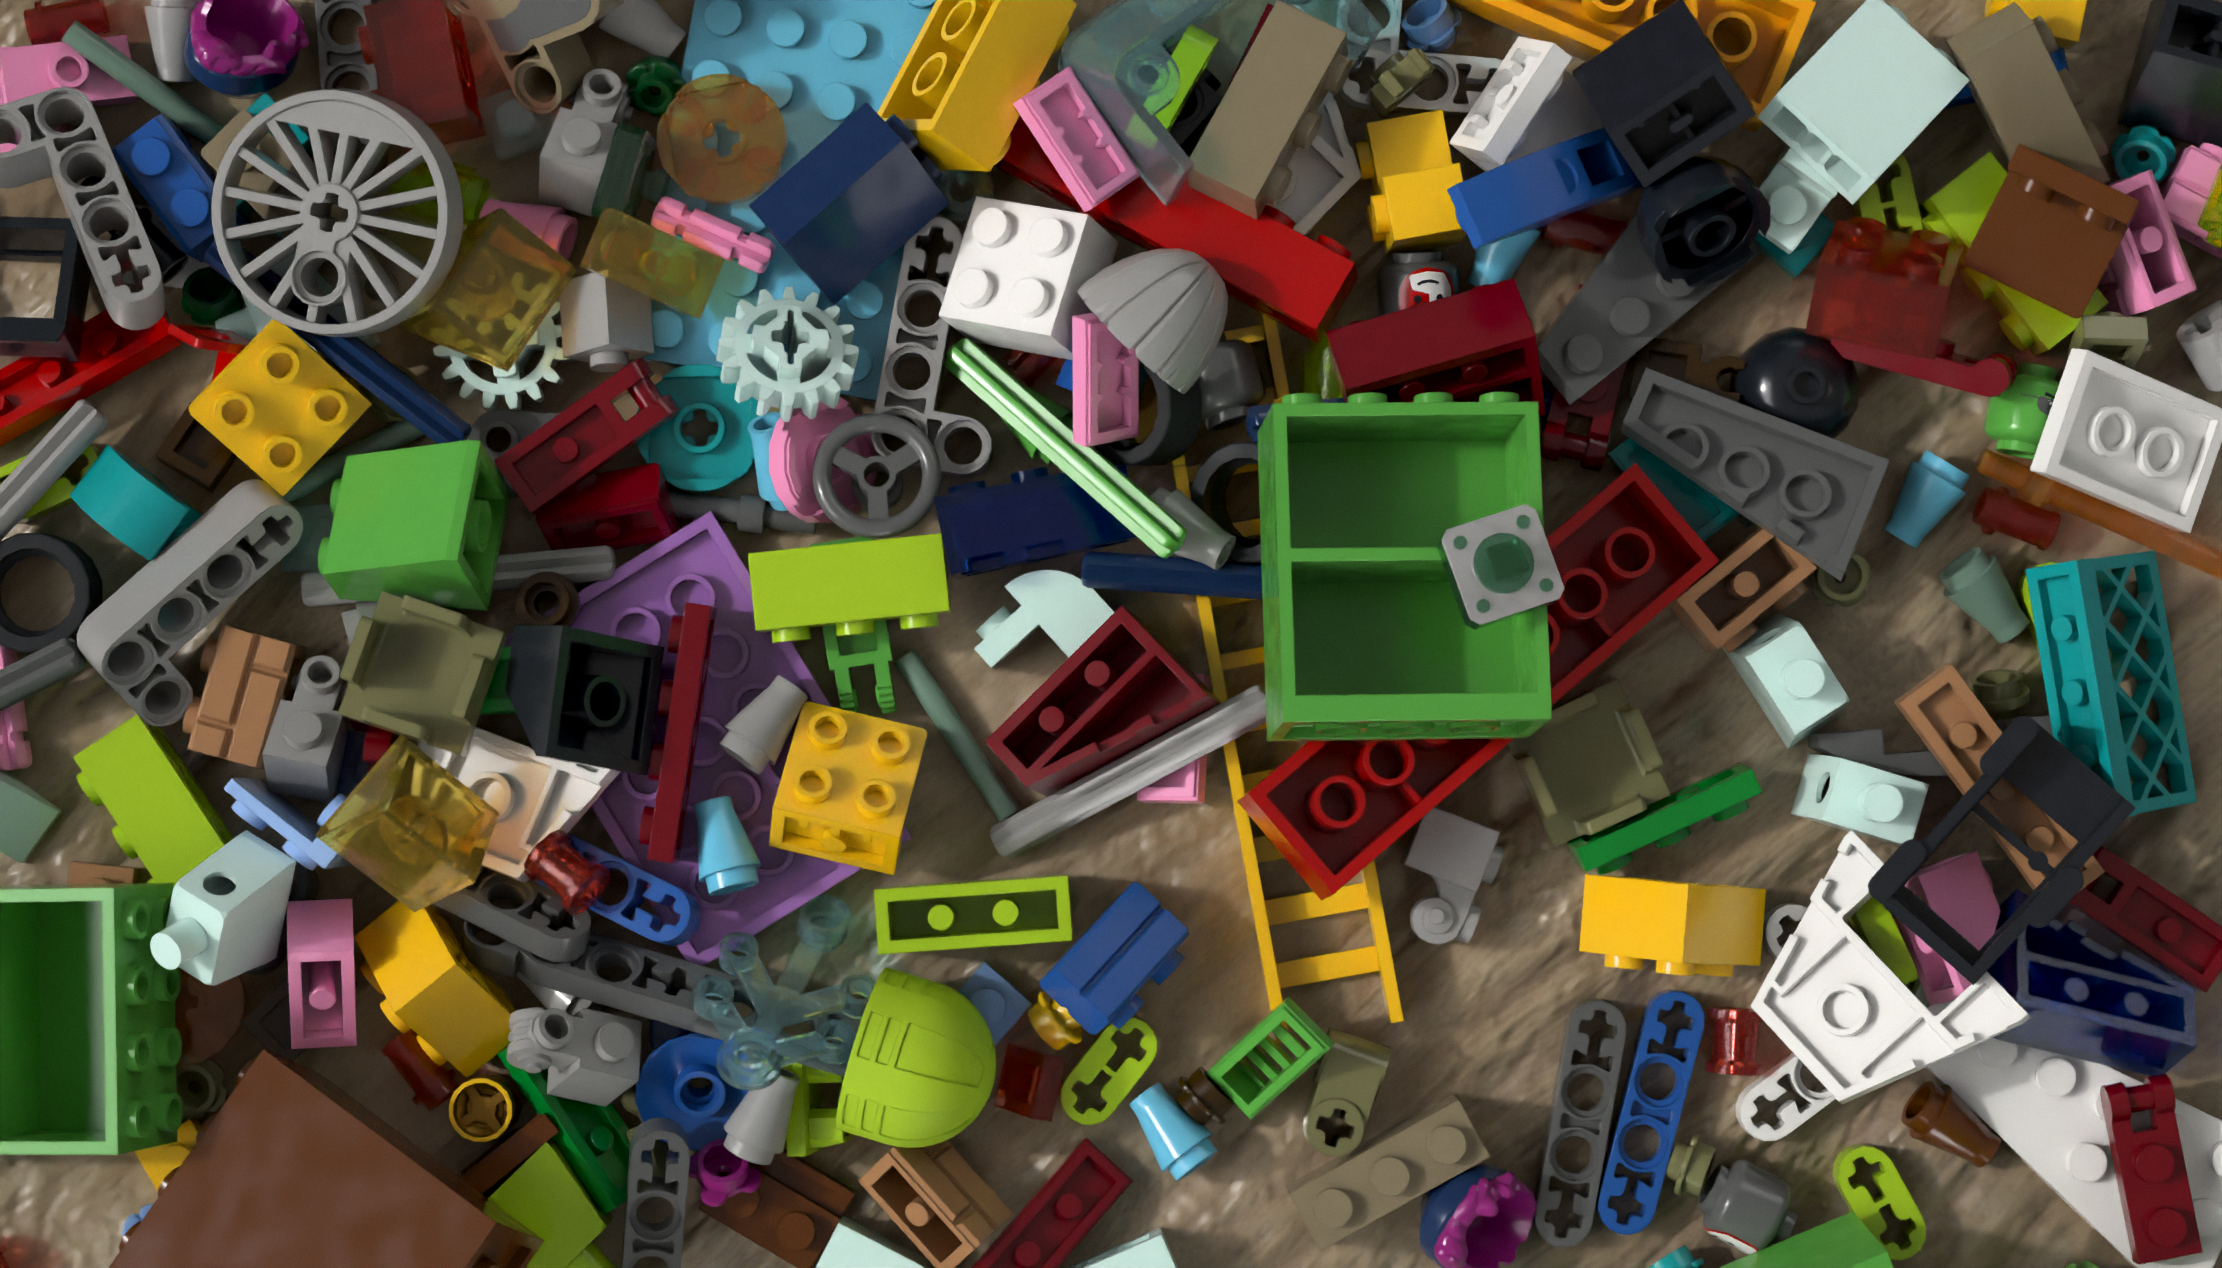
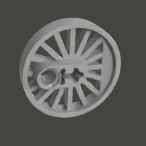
M324 89L289 96L262 110L241 129L228 147L221 161L213 187L211 209L214 238L223 265L232 281L241 293L266 315L292 328L329 337L370 335L389 329L410 318L423 308L442 286L452 269L461 242L463 229L461 187L451 158L434 132L410 110L395 101L366 91ZM288 123L308 127L315 164ZM270 131L303 180L256 149L260 141ZM329 131L339 133L335 159ZM359 138L369 139V143L355 163ZM390 144L413 148L369 179ZM426 161L434 186L376 198L377 194ZM247 162L300 198L239 186ZM240 199L299 211V214L237 226L236 201ZM433 200H437L438 203L437 226L380 215V211ZM332 205L348 209L346 222L330 217ZM377 228L435 239L427 264L425 265L377 232ZM297 229L250 263L247 262L240 240ZM372 247L418 278L403 296L400 295L371 251ZM296 251L293 263L271 295L257 278ZM327 260L335 265L338 272L337 286L328 295L319 288L317 283L318 269ZM366 276L387 307L378 314L368 318L362 296ZM294 295L309 305L307 317L287 307ZM329 306H345L348 323H326Z

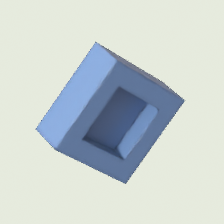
M986 961L979 966L958 991L981 1013L991 1032L995 1046L1033 1003Z

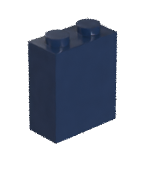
M867 102L749 205L751 210L795 263L833 305L839 302L950 204L935 184L943 174L919 147H916L919 142L911 131L895 114L884 121Z

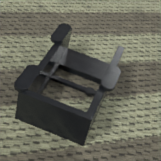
M0 213V260L61 262L53 318L1 317L0 356L67 358L69 362H79L91 270L70 219L1 216Z
M2028 716L2016 718L1982 755L1979 766L1983 774L1921 842L1915 839L1905 841L1868 883V890L1873 898L1880 902L1973 985L2029 924L2036 928H2042L2054 919L2082 888L2084 877L2080 868L2135 809L2130 802ZM2002 777L2006 778L2078 841L2055 868L2048 864L2046 854L2032 850L1979 803ZM1971 811H1974L2028 858V864L2031 869L2042 871L2047 875L1980 950L1974 947L1905 886L1908 880Z

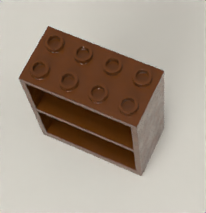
M263 1049L257 1058L249 1061L240 1070L235 1079V1089L219 1112L211 1115L202 1124L196 1136L197 1143L181 1166L173 1169L164 1178L158 1189V1198L143 1220L134 1224L125 1233L119 1245L120 1252L109 1268H526L544 1240L323 1075L313 1069Z

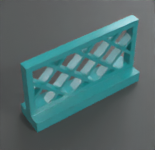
M2155 550L2094 559H2080L2025 569L2053 737L2135 807L2128 817L2136 816L2138 813L2197 802ZM2132 567L2135 569L2138 587L2136 600L2124 588ZM2098 586L2102 589V592H2101V595H2100V596H2099ZM2115 606L2127 618L2121 635L2109 622ZM2141 635L2147 641L2149 657L2146 663L2135 651ZM2109 650L2113 653L2111 659L2109 656ZM2126 669L2138 681L2132 698L2120 686ZM2151 698L2155 700L2158 707L2159 721L2157 726L2145 714ZM2119 713L2123 716V719H2122L2121 722H2120ZM2137 733L2148 744L2142 762L2130 749ZM2162 761L2168 767L2172 793H2169L2156 778ZM2129 775H2130L2131 778L2134 780L2132 786H2131V783H2130V777H2129Z

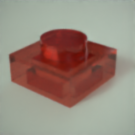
M1008 1043L994 1106L1031 1119L1052 1122L1056 1099L1062 1087L1061 1076L1065 1058L1029 1046Z

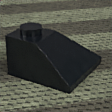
M563 625L514 626L505 690L536 756L636 775H647L664 647Z

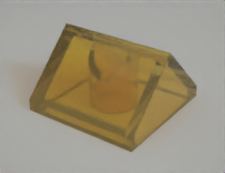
M499 208L466 227L462 233L458 254L452 269L442 286L423 308L400 324L408 332L508 372L576 271L569 261L505 210Z
M401 734L315 835L413 912H416L475 883L499 812Z

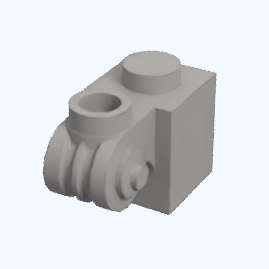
M595 69L588 72L576 95L569 100V104L573 106L572 110L560 107L540 154L538 201L593 218H600L619 173L622 128L625 122L632 121L635 108L631 105V96H627L629 84L622 83L618 75L613 71Z
M324 655L308 657L304 665L301 666L298 676L294 675L291 684V690L295 691L293 700H280L262 753L268 791L324 803H330L333 799L349 749L345 717L338 714L348 682L340 678L344 664L338 665L331 657Z
M1436 807L1414 825L1400 863L1429 874L1437 886L1436 897H1422L1410 909V926L1416 936L1433 944L1447 943L1451 940H1459L1467 944L1470 942L1482 908L1471 903L1481 881L1489 884L1493 882L1504 854V848L1495 845L1500 832Z
M541 1007L521 1009L511 1013L509 1017V1029L511 1032L508 1035V1040L511 1044L507 1047L506 1059L512 1066L525 1070L528 1073H539L541 1070L548 1068L547 1094L606 1107L639 1081L642 1021L582 1008L574 1016L559 1008L545 1010Z

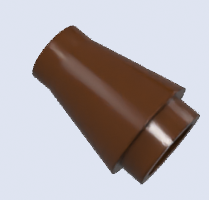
M1932 1081L1925 1082L1911 1095L1902 1112L1901 1121L1910 1128V1136L1912 1138L1963 1158L1978 1168L1989 1163L2000 1146V1136L1991 1131L1947 1084L1938 1086Z

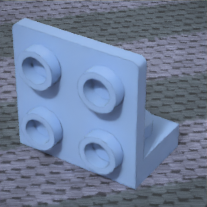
M231 778L224 787V790L236 799L231 806L236 814L259 830H263L266 825L276 830L287 839L282 846L283 850L298 863L312 871L317 865L324 869L351 866L370 842V836L374 828L385 822L397 807L379 791H353L348 797L340 793L328 804L315 823L279 793L268 791V785L259 778Z

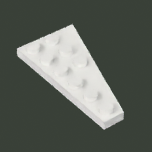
M1919 979L1916 980L1911 990L1934 1016L1940 1014L1953 1002L1929 1005ZM2022 1025L1925 1067L1943 1085H1949L1991 1131L1999 1135L2021 1157L2020 1159L2092 1228L2096 1229L2134 1268H2213L2222 1249V1120L2175 1098V1115L2202 1253L2137 1264L2132 1260L2101 1103L2100 1089L2103 1085L2122 1082L2125 1088L2143 1085L2144 1083ZM2149 1110L2131 1113L2132 1130L2152 1126Z

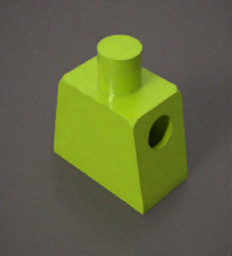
M553 1138L545 1142L488 1198L544 1240L526 1268H618L593 1243V1240L613 1221V1218L609 1212L603 1215Z

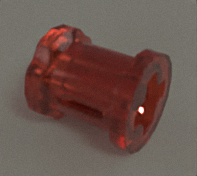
M563 830L551 832L536 844L524 863V874L531 881L541 880L561 897V905L570 915H577L588 909L604 892L611 875L604 865L599 863L592 865L571 846V837Z
M1708 1007V1017L1714 1020L1712 1058L1705 1061L1704 1071L1739 1076L1763 1075V1065L1757 1062L1759 1023L1764 1022V1020L1750 1008Z

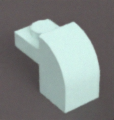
M1786 145L1766 172L1768 175L1758 188L1771 207L1770 227L1765 238L1789 255L1800 243L1829 201L1837 195L1838 191L1794 150Z
M1057 570L1029 572L1015 578L1004 586L1021 606L1013 614L1003 606L976 630L983 641L974 650L994 669L1035 630L1041 627L1069 658L1114 611L1093 588L1083 586L1082 580L1074 575Z

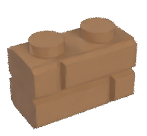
M222 625L219 636L211 634L206 641L200 661V670L208 673L202 698L193 696V701L188 704L183 720V733L191 735L187 749L250 767L265 769L262 753L280 700H292L294 693L291 690L294 675L298 676L307 646L228 625Z
M949 1140L920 1148L894 1146L858 1181L935 1268H956L1013 1215L997 1197L995 1191L979 1177L954 1149Z

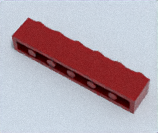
M1019 116L1010 133V147L1005 156L994 165L995 168L1078 213L1090 215L1101 226L1147 251L1178 248L1195 252L1214 267L1224 281L1229 296L1320 345L1326 331L1330 328L1358 280L1355 263L1349 260L1352 253L1346 247L1324 235H1318L1315 241L1293 230L1296 223L1289 216L1272 206L1266 205L1259 219L1256 220L1189 187L1187 173L1183 170L1185 163L1182 159L1161 146L1153 144L1148 151L1127 140L1130 133L1123 126L1103 116L1141 176L1096 207L1084 213L1022 117Z

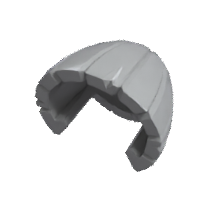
M1178 248L1155 249L1122 259L1102 269L1077 290L1088 308L1103 324L1108 326L1107 329L1128 350L1135 348L1136 357L1153 373L1156 372L1163 381H1166L1171 387L1182 394H1185L1195 384L1206 368L1220 340L1228 312V294L1225 283L1214 267L1195 252Z

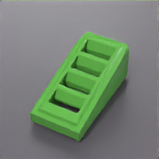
M1287 997L1225 1051L1207 1071L1206 1075L1251 1120L1333 1046L1334 1042L1290 997ZM1282 1021H1285L1309 1045L1307 1049L1281 1024ZM1271 1031L1296 1056L1294 1060L1268 1035ZM1257 1044L1283 1068L1281 1071L1256 1047ZM1245 1055L1270 1079L1268 1082L1243 1058Z

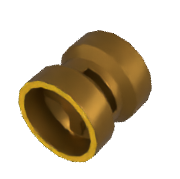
M484 1073L462 1083L454 1091L449 1102V1119L453 1128L463 1138L473 1142H488L506 1133L518 1121L522 1111L521 1096L517 1086L507 1077L497 1073Z

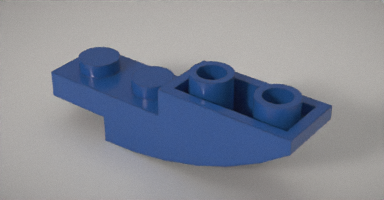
M1601 128L1460 182L1447 189L1456 208V218L1460 227L1467 233L1473 248L1477 249L1545 226L1564 215L1630 194L1643 186L1605 128Z

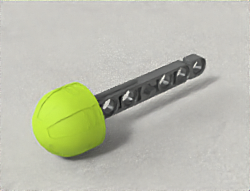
M494 905L495 907L501 909H511L504 906ZM467 920L464 921L463 952L472 964L480 968L513 978L519 972L531 983L844 1077L836 1114L837 1130L896 1147L920 1148L932 1146L954 1137L968 1127L985 1106L993 1088L996 1073V1052L986 1021L966 997L956 990L932 980L886 967L879 975L862 1014L591 932L589 934L588 948L584 955L569 962L547 963L540 960L535 954L509 941L498 945H488L478 941L475 937L476 934L485 929ZM614 965L626 969L631 975L623 981L612 982L601 978L597 971L605 966ZM643 977L647 978L646 988H641ZM673 988L681 989L676 996L668 995L672 992ZM739 1002L749 1006L753 1013L746 1018L736 1019L724 1015L719 1008L726 1003ZM793 1020L804 1021L810 1024L815 1031L806 1037H794L785 1033L781 1029V1025ZM826 1032L832 1033L831 1044L825 1043Z

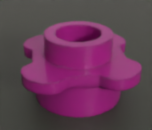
M725 1139L709 1142L699 1153L690 1157L689 1176L697 1179L701 1186L700 1195L702 1202L712 1207L723 1205L727 1198L733 1197L740 1192L753 1193L761 1184L760 1172L757 1169L751 1168L749 1161L728 1151L723 1144ZM719 1172H730L729 1175L725 1177H721L718 1175Z

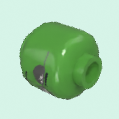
M2020 363L2018 374L2013 384L2000 395L1989 397L1984 431L1990 439L1997 442L1995 448L1997 452L2022 459H2034L2060 383L2056 381L2058 370L2039 364Z

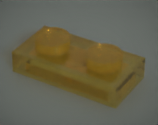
M604 207L580 267L691 318L700 319L724 259L621 211Z

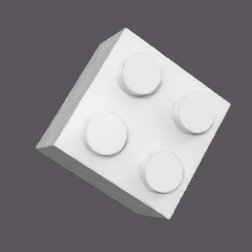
M976 196L938 316L964 337L971 339L975 343L1073 360L1072 316L1092 312L1084 303L1085 301L1081 299L1077 290L1102 269L1112 265L1119 242L1088 214Z

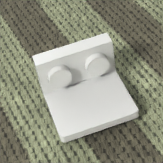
M1519 36L1449 144L1487 172L1544 148L1601 129L1603 125L1576 78L1565 70L1573 57L1553 42Z

